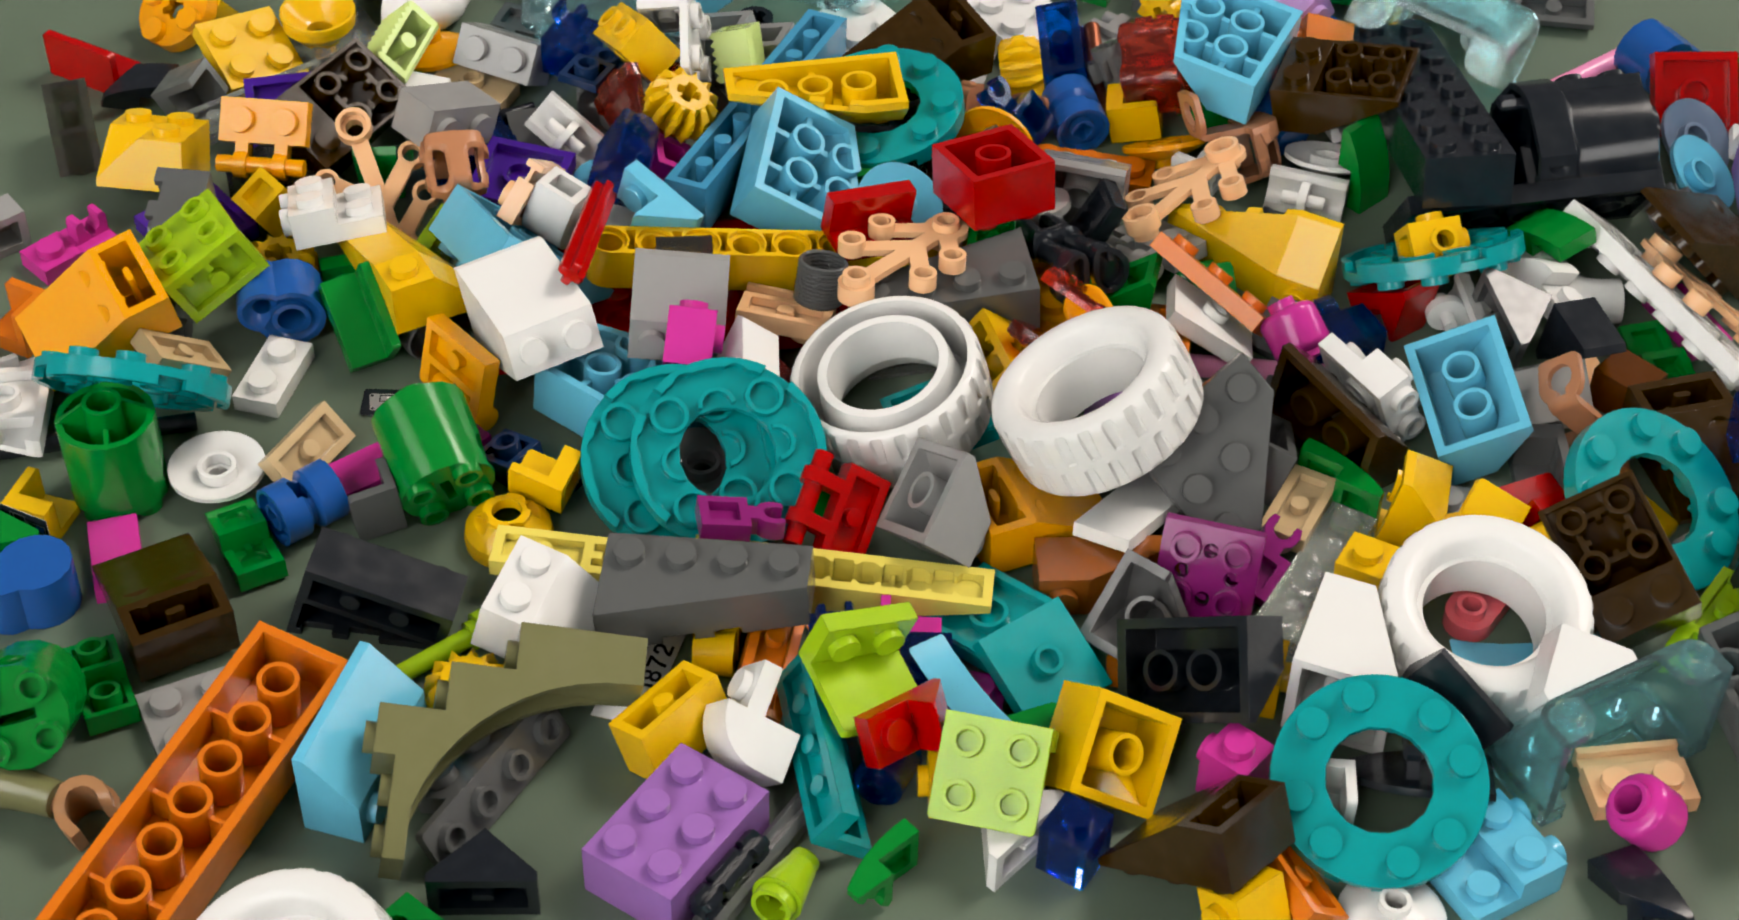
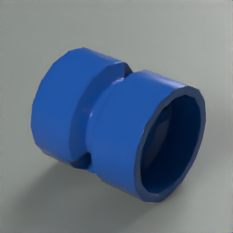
M1065 74L1055 78L1045 87L1041 96L1049 100L1048 120L1060 147L1080 150H1092L1098 147L1107 137L1110 123L1090 80L1079 74Z
M317 459L294 471L292 481L283 477L256 492L258 508L265 517L269 530L284 546H290L312 534L314 524L325 527L348 515L350 511L348 497L340 479L333 469L321 459Z

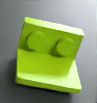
M206 189L198 196L187 200L181 210L162 225L152 228L145 238L138 243L165 291L196 324L270 266L264 256L237 228L210 189Z
M910 602L821 614L800 648L798 654L840 737L858 736L853 717L917 686L898 650L904 645L907 635L918 620Z
M946 709L927 815L933 819L1033 837L1036 834L1050 753L1056 754L1059 732L1051 728Z

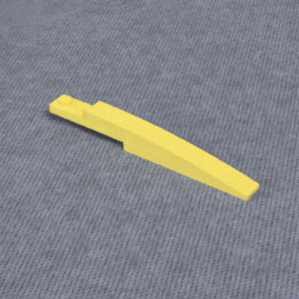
M498 524L489 557V574L499 575L520 535L568 555L599 582L608 537ZM813 548L815 590L811 611L812 616L881 606V595H891V604L910 602L917 616L991 613L995 569L969 568L961 565Z

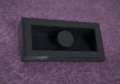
M1445 648L1410 664L1401 676L1432 689L1453 704L1472 726L1483 750L1495 743L1514 727V724Z

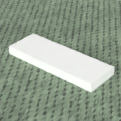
M1146 473L1134 481L1118 487L1074 521L1072 535L1125 553L1127 549L1133 550L1144 541L1147 535H1151L1165 523L1168 512L1177 514L1179 510L1151 476Z

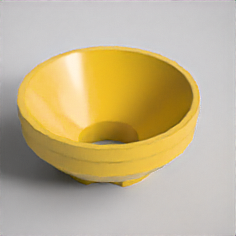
M285 0L279 9V18L284 32L290 38L308 48L322 47L327 49L339 43V40L352 30L356 22V9L353 0Z
M507 493L489 498L473 509L465 522L464 541L470 556L479 564L489 568V557L498 524L554 531L550 514L544 506L522 495ZM506 508H513L521 512L519 517L511 521H500L493 516L497 511Z

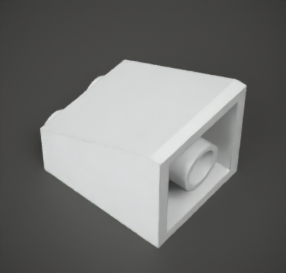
M541 236L454 267L476 341L500 360L499 368L516 381L604 347L590 301L576 283L571 281L569 285H565L560 281L562 274L557 270L560 261Z
M1325 572L1293 657L1281 727H1283L1297 706L1308 696L1332 682L1348 677L1369 674L1398 677L1375 585ZM1366 730L1348 736L1341 745L1371 754L1383 752L1387 732Z

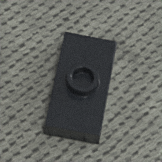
M1103 178L1069 225L1079 228L1085 237L1107 242L1114 228L1128 211L1116 182Z

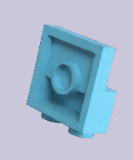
M1497 788L1496 802H1488L1484 822L1472 845L1457 863L1448 871L1430 881V883L1462 920H1501L1559 891L1568 865L1566 862L1567 855L1562 843L1555 836L1548 835L1543 837L1532 825L1531 812L1523 800L1517 797L1509 799L1500 788Z

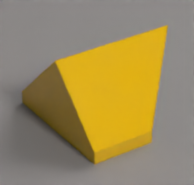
M1408 450L1405 455L1403 470H1398L1392 492H1388L1386 495V501L1392 503L1389 510L1381 508L1375 527L1374 538L1395 546H1402L1404 541L1413 533L1422 530L1433 522L1443 520L1448 510L1453 466Z

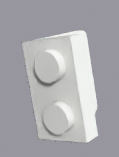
M636 0L637 11L648 18L662 33L680 32V67L684 69L686 74L692 75L697 72V78L702 83L711 82L712 63L710 56H705V41L711 40L709 38L711 35V22L709 15H704L701 3H697L695 0Z

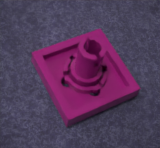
M1168 512L1165 519L1157 565L1173 574L1189 617L1251 616L1267 532ZM1178 563H1180L1179 570L1181 571V574H1179L1175 569V566ZM1229 573L1230 580L1232 582H1234L1238 576L1239 582L1237 584L1230 585L1226 582ZM1207 595L1209 596V601L1205 604H1201L1196 600V596L1201 600H1206Z

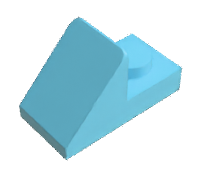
M636 159L624 168L617 197L630 211L635 213L631 226L700 228L704 215Z

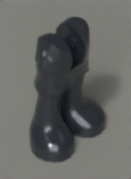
M1049 212L1040 216L1039 227L1030 219H1022L1016 222L1015 229L1021 227L1031 259L1035 263L1044 262L1052 267L1048 278L1049 289L1053 297L1062 304H1064L1067 294L1073 288L1082 284H1090V279L1093 285L1099 287L1104 293H1114L1120 290L1126 283L1130 272L1128 258L1113 245L1085 237L1079 228L1069 225L1064 219Z

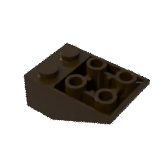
M913 0L843 54L842 57L891 44L898 48L933 54L955 72L960 82L962 80L970 81L992 73L997 34L967 0ZM905 87L909 102L919 99L915 93H910V88Z
M357 37L274 99L313 104L310 148L292 147L291 159L306 161L307 172L305 177L315 176L322 169H331L339 175L354 162L352 146H348L340 140L335 128L336 118L344 109L357 107L369 115L373 126L372 136L368 140L370 145L393 123L401 87L406 86ZM353 125L348 129L347 133L351 136H357L361 134L363 127Z
M1293 37L1270 88L1272 115L1277 119L1279 131L1316 135L1399 107L1420 55V48L1403 47L1397 44L1381 45L1357 41L1324 40L1314 37Z
M1644 187L1640 192L1651 203V206L1645 212L1722 297L1730 291L1739 301V218L1717 195Z
M1715 370L1629 385L1622 409L1644 408L1671 417L1685 427L1695 430L1700 436L1701 441L1720 463L1739 502V409L1736 401ZM1644 457L1637 458L1679 525L1692 523V513L1687 510V507L1691 504L1690 499L1678 490L1674 482V473L1670 469L1663 470L1661 463L1656 460Z
M1632 469L1538 512L1549 539L1569 556L1587 583L1594 607L1592 614L1596 636L1631 649L1702 617V602Z
M189 532L92 566L141 683L240 647L233 608L216 572Z
M1238 774L1167 805L1098 858L1099 866L1123 870L1129 875L1141 874L1167 880L1171 884H1187L1211 889L1217 894H1234L1296 841L1285 782Z

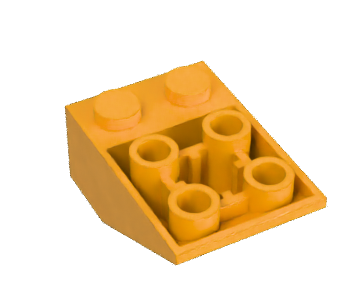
M130 229L84 252L15 318L35 357L41 356L42 351H56L68 354L69 346H83L99 350V356L115 358L117 350L135 351L130 341L139 328L171 333L183 327L169 296Z
M996 456L979 461L977 466L991 524L985 535L984 546L977 557L981 563L985 562L1002 572L1030 565L1033 561L1034 537H1077L1072 535L1074 521L1099 503L1102 498L1099 494L1065 497L1047 493L1033 486L1023 476L1012 458Z

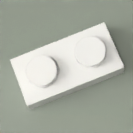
M269 335L232 395L234 409L279 418L315 358L313 343Z

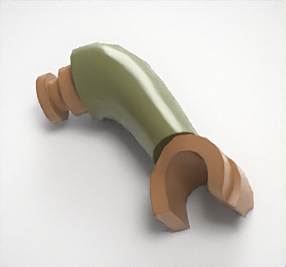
M0 768V809L25 812L54 819L70 843L80 852L86 849L90 843L77 827L79 820L96 810L105 811L107 816L111 818L122 804L115 790L95 776L79 775L62 781L33 769L6 770Z

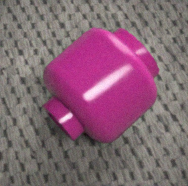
M1290 295L1267 307L1270 316L1262 322L1260 331L1277 362L1282 346L1289 342L1315 358L1321 355L1318 343L1329 335V330L1312 301L1302 300L1295 302L1293 296Z
M1637 773L1629 775L1618 782L1610 792L1605 805L1606 819L1611 829L1642 851L1658 852L1666 850L1678 841L1684 833L1688 822V807L1682 796L1651 774Z

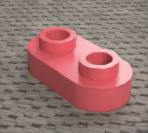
M1457 591L1453 592L1446 602L1442 624L1446 632L1457 640L1479 642L1486 639L1492 633L1510 607L1486 594Z

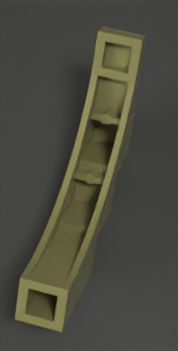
M522 622L517 641L507 640L503 668L452 661L448 681L439 679L437 681L434 709L380 702L377 721L366 720L361 752L372 754L370 774L381 775L377 806L387 807L385 825L374 824L370 857L380 858L378 878L400 880L408 826L414 813L434 782L457 758L474 744L507 725L545 711L589 705L628 707L641 696L644 687L648 638Z

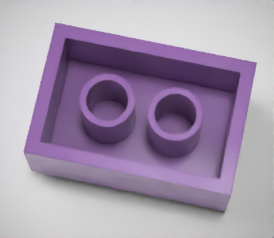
M680 743L581 849L585 889L637 920H691L695 915L689 909L691 904L689 897L701 883H708L705 879L706 876L731 848H738L735 843L745 831L754 829L762 835L768 828L769 791L689 746Z

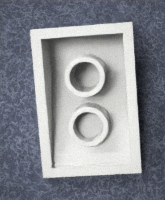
M520 535L480 608L470 644L505 658L507 640L517 641L522 622L595 631L592 614L599 582L568 555Z

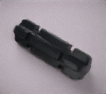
M754 829L743 833L735 843L738 848H731L706 876L705 879L708 883H701L690 895L689 901L691 904L689 909L694 915H699L703 920H712L724 908L722 901H729L754 872L752 866H759L768 856L770 841L765 835H760Z

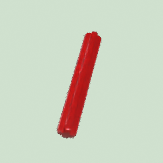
M606 180L604 184L595 181L588 193L557 269L562 274L560 281L565 285H569L571 281L581 284L585 279L617 194L613 191L614 184L609 180Z

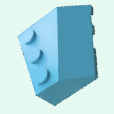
M1181 0L1173 63L1194 93L1198 95L1206 110L1246 125L1271 87L1293 37L1298 36L1303 11L1275 0Z
M777 87L753 115L730 215L758 229L822 231L820 227L827 192L853 189L859 186L857 175L861 171L855 125Z
M459 184L455 186L429 227V230L441 241L438 248L449 257L457 260L456 267L538 236L524 226L510 225L496 215L501 206ZM545 240L561 262L564 253L558 250V247ZM586 276L581 284H577L591 304L610 298L614 292L612 288L599 287L592 284Z
M597 324L604 347L535 374L533 409L583 437L588 419L604 398V395L614 385L635 372L662 365L663 360L627 358L629 332ZM694 421L689 428L703 427L704 424Z

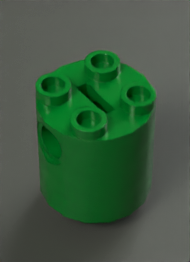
M101 382L86 386L68 396L57 409L54 425L70 479L71 491L76 505L83 510L85 518L89 521L134 513L149 516L160 511L163 507V497L168 492L170 482L163 455L164 446L151 396L140 387L111 382Z
M430 382L407 385L395 393V395L389 397L376 409L371 419L372 428L382 455L385 457L395 480L403 510L412 516L420 517L423 525L439 524L445 521L451 512L461 510L467 506H478L485 500L494 497L495 494L492 488L495 481L494 468L486 458L480 433L464 393L455 384Z
M42 640L17 641L0 650V768L31 769L50 760L63 746L82 715L88 697L86 677L77 660L58 645Z

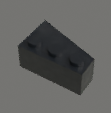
M322 526L304 572L286 632L301 634L304 627L332 630V638L348 640L352 632L379 636V644L426 649L448 637L468 576L451 571L446 567L437 566L402 554L397 550L387 549L355 538L350 534Z

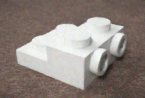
M307 176L297 180L294 183L295 185L288 186V193L279 195L281 207L279 217L285 237L293 236L296 250L387 232L385 205L380 185L370 187L367 183L354 184L346 187L342 193L336 194L332 177L321 179L320 176Z
M1333 332L1318 343L1325 368L1333 373L1384 425L1397 434L1402 442L1416 437L1423 430L1426 419L1418 410L1421 402L1418 392L1411 385L1414 377L1409 368L1399 358L1395 357L1391 360L1378 348L1366 357L1353 342L1345 344Z

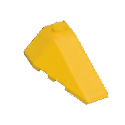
M896 52L723 68L728 101L762 106L776 88L780 87L845 121L859 124H881L892 120H902L909 109V101Z
M1181 203L1168 214V223L1206 240L1207 256L1199 261L1213 259L1214 263L1231 262L1234 269L1236 287L1243 292L1249 291L1266 306L1272 296L1281 300L1292 295L1294 300L1298 302L1302 300L1312 301L1320 313L1333 292L1344 229L1343 223L1304 210L1287 209L1285 214L1264 213L1263 208L1248 207L1246 212L1226 211L1221 205H1218L1221 214L1216 220L1206 224H1198L1194 220L1190 208L1191 204Z
M387 221V232L337 242L355 270L360 263L369 261L397 335L426 326L427 317L444 313L450 318L467 312L454 272L455 266Z

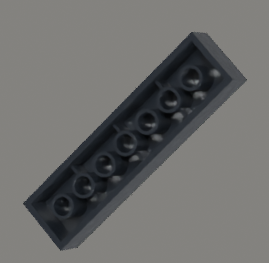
M1406 19L1397 25H1384L1380 22L1368 21L1361 23L1359 27H1354L1353 41L1381 45L1397 44L1403 47L1420 48V55L1399 107L1377 115L1380 117L1384 130L1387 149L1421 208L1512 204L1516 153L1430 25L1422 20Z

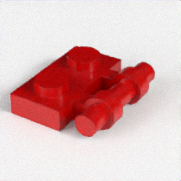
M816 449L810 465H804L799 480L803 485L795 506H789L785 520L788 526L782 541L786 544L802 545L808 531L815 535L813 548L866 554L891 482L853 462L842 463L838 476L829 472L834 455L826 450ZM821 491L830 494L823 517L814 513Z

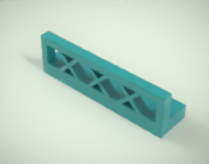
M798 654L782 671L777 684V692L785 727L800 735L792 761L810 843L863 859L872 847L846 738H842L838 734Z

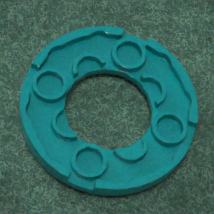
M891 44L847 55L896 52L905 87L910 88V93H915L920 99L916 114L905 124L891 131L880 133L856 132L861 168H873L888 162L908 164L916 160L919 166L932 159V144L955 139L964 122L965 101L961 82L947 64L936 58L933 54L898 48Z
M1505 227L1466 229L1470 237V246L1443 251V256L1435 258V253L1415 257H1398L1395 241L1385 244V247L1384 244L1379 243L1343 256L1341 258L1343 278L1350 282V286L1377 283L1378 291H1388L1405 287V281L1421 279V286L1429 287L1448 283L1449 275L1477 269H1480V273H1482L1484 269L1488 268L1504 271L1508 269L1509 263L1520 261L1521 255L1525 253L1524 233L1521 229L1510 230V236H1508Z
M69 346L68 354L56 351H42L41 356H37L34 359L31 377L39 385L73 394L83 387L101 382L118 383L126 386L134 385L140 387L151 396L155 408L167 410L211 412L214 409L215 402H217L216 408L226 410L230 407L232 386L227 383L228 377L211 373V368L206 366L181 364V369L146 363V354L127 350H117L115 358L99 356V350L83 346Z
M717 357L696 361L683 366L669 374L654 387L653 392L638 412L633 425L629 444V466L640 500L661 526L676 537L695 538L696 534H698L695 516L697 495H708L688 481L680 464V443L685 431L697 418L713 411H737L752 417L766 429L774 445L775 467L767 484L758 493L747 497L748 506H757L763 502L781 503L783 506L781 518L785 519L789 506H795L803 483L799 479L804 465H810L816 449L827 451L825 433L820 418L806 395L792 381L789 384L780 376L765 369L766 365L755 361L733 357ZM751 534L750 541L767 543L776 541L762 538L757 534Z
M687 364L657 365L629 375L614 385L604 395V398L588 419L580 449L582 484L592 508L613 533L676 537L653 518L640 500L631 477L629 444L636 416L643 403L653 392L654 387L669 374ZM713 411L697 418L695 421L704 424L717 436L725 453V474L720 486L710 496L749 497L758 493L770 480L775 467L774 445L766 429L752 417L737 411Z
M1623 408L1605 414L1585 427L1575 438L1568 451L1563 480L1565 499L1619 475L1622 465L1629 459L1644 457L1661 463L1663 470L1670 469L1674 473V482L1678 490L1688 497L1691 502L1687 507V510L1692 513L1689 533L1681 542L1672 544V547L1695 590L1698 591L1710 585L1723 566L1728 568L1736 551L1739 536L1738 498L1733 492L1720 463L1701 441L1700 436L1695 430L1685 427L1667 415L1644 408Z
M1369 674L1344 678L1332 682L1308 696L1297 706L1283 725L1274 745L1268 773L1269 780L1285 782L1296 840L1290 846L1295 853L1311 868L1336 883L1340 881L1355 887L1371 889V892H1381L1383 889H1412L1426 884L1448 871L1460 860L1477 837L1485 819L1490 794V778L1484 750L1472 726L1453 704L1432 689L1415 681L1391 675ZM1366 730H1381L1410 740L1424 755L1432 774V797L1425 813L1411 826L1392 833L1367 832L1348 823L1333 807L1326 789V765L1333 750L1348 736Z

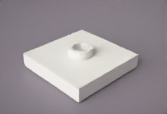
M1175 274L1167 285L1166 320L1172 324L1178 333L1227 363L1238 353H1243L1251 361L1253 359L1252 332L1203 290Z

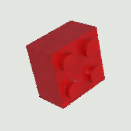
M1013 124L932 144L933 193L974 231L991 230L1002 223L1017 219H1031L1039 213L1055 209V160Z

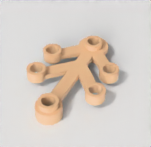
M357 107L344 109L338 114L335 121V128L340 140L344 144L352 146L364 182L369 184L370 187L381 186L386 221L414 240H417L418 237L415 233L427 210L437 206L440 199L432 197L429 200H421L418 198L420 191L427 189L424 179L418 181L413 186V201L400 223H398L394 207L413 170L423 166V164H420L419 157L414 161H408L404 159V154L409 150L419 152L420 147L410 140L403 142L399 146L397 152L398 160L384 185L368 141L373 133V126L369 115ZM353 125L363 127V131L357 136H351L347 132ZM322 169L315 174V176H320L321 179L332 177L335 181L334 188L336 194L342 193L346 187L354 185L339 178L338 174L331 169Z
M1224 136L1212 140L1204 147V157L1176 166L1160 168L1152 174L1155 186L1137 189L1128 193L1125 196L1128 211L1122 218L1127 234L1133 237L1135 242L1139 243L1153 240L1160 233L1161 220L1191 195L1194 202L1190 208L1195 222L1206 224L1216 220L1221 213L1216 198L1211 196L1208 181L1216 174H1221L1222 177L1218 181V187L1223 200L1232 201L1246 195L1248 190L1242 174H1238L1237 169L1240 167L1241 162L1245 160L1247 153L1245 147L1239 144L1236 137ZM1163 198L1160 202L1154 205L1153 200Z
M949 212L938 213L924 223H896L893 216L877 213L868 218V236L876 241H866L865 235L858 231L842 232L838 236V254L841 257L847 259H858L862 256L885 257L866 268L862 266L845 268L843 274L838 278L837 298L839 302L852 307L875 299V283L908 263L910 264L909 289L920 294L933 292L937 285V270L929 266L927 252L931 249L939 251L938 269L942 273L947 275L962 274L966 270L967 253L960 247L963 246V241L968 237V224L956 214ZM892 238H915L913 240H891Z
M1655 232L1650 239L1644 238L1640 242L1641 246L1645 249L1641 256L1654 267L1651 273L1671 289H1674L1682 280L1689 290L1682 301L1702 317L1710 309L1714 308L1723 316L1721 321L1736 333L1733 339L1739 343V311L1721 299L1722 296L1714 288L1678 263L1684 253L1658 232Z

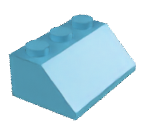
M1494 314L1404 345L1438 459L1453 466L1451 485L1454 486L1497 472L1534 431Z
M359 641L291 759L304 827L365 843L374 824L382 823L387 812V807L377 806L381 775L370 774L372 754L361 753L366 720L377 721L380 702L426 708L424 690L370 643Z

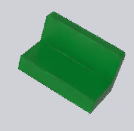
M369 261L360 263L353 273L319 284L318 291L350 373L395 358L401 349V342Z

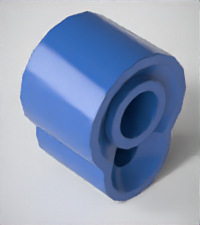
M1651 18L1636 24L1624 35L1615 51L1614 65L1617 69L1622 70L1623 74L1640 72L1643 89L1650 95L1651 53L1701 51L1672 28Z
M286 258L277 261L266 260L270 266L235 293L239 322L250 330L261 332L266 338L269 335L307 342L316 337L325 326L326 309L318 291V286L322 283L319 272L311 264L302 260Z
M31 535L14 541L0 553V634L14 635L29 629H47L58 626L72 618L80 608L83 595L70 547L61 539L50 535Z

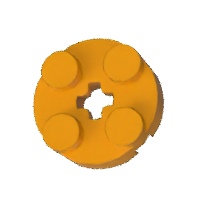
M143 0L139 12L141 34L145 39L168 52L176 53L188 50L197 45L192 36L194 25L215 20L217 0ZM179 5H183V8L177 12V16L174 18L173 13Z

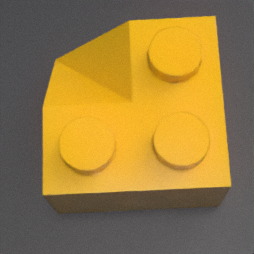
M146 108L127 109L124 114L110 123L96 176V186L159 192L158 185L154 183L157 167L210 171L209 120L194 119V114L189 112L169 113L168 116L152 115V111Z
M1064 680L1049 727L1059 732L1056 754L1050 753L1044 786L1054 790H1061L1070 796L1147 820L1153 815L1182 718L1102 687Z

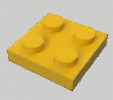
M270 6L194 25L192 36L204 57H206L229 87L226 93L227 96H245L243 79L307 72L306 66Z

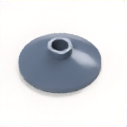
M1691 98L1679 99L1666 108L1661 119V136L1669 156L1672 143L1680 136L1689 134L1697 136L1710 144L1721 156L1725 164L1728 165L1730 161L1729 134L1724 123L1713 109L1705 103Z

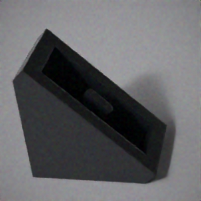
M1595 297L1554 303L1536 348L1537 359H1552L1570 351L1578 352L1581 354L1582 359L1627 352L1626 342Z
M486 828L425 873L424 883L428 908L437 915L540 914L541 901L537 871Z

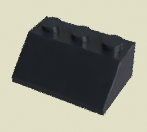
M1209 616L1117 619L1118 694L1182 718L1181 723H1256L1284 669L1282 616Z

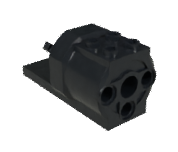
M1613 69L1602 72L1596 77L1582 78L1580 74H1568L1557 78L1555 81L1538 79L1510 82L1491 104L1489 114L1516 153L1512 204L1422 209L1415 196H1408L1382 227L1386 244L1395 241L1394 233L1407 223L1416 222L1415 217L1435 211H1442L1443 218L1459 215L1461 225L1466 229L1485 227L1507 228L1538 209L1563 211L1573 199L1605 220L1636 216L1650 203L1640 192L1644 187L1666 188L1660 164V118L1643 89L1640 72L1623 74L1622 70Z

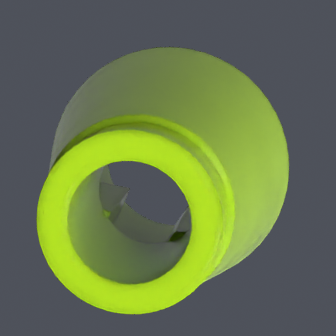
M802 847L794 848L754 883L751 906L760 919L795 920L799 917L816 872L819 869L818 858L813 852Z

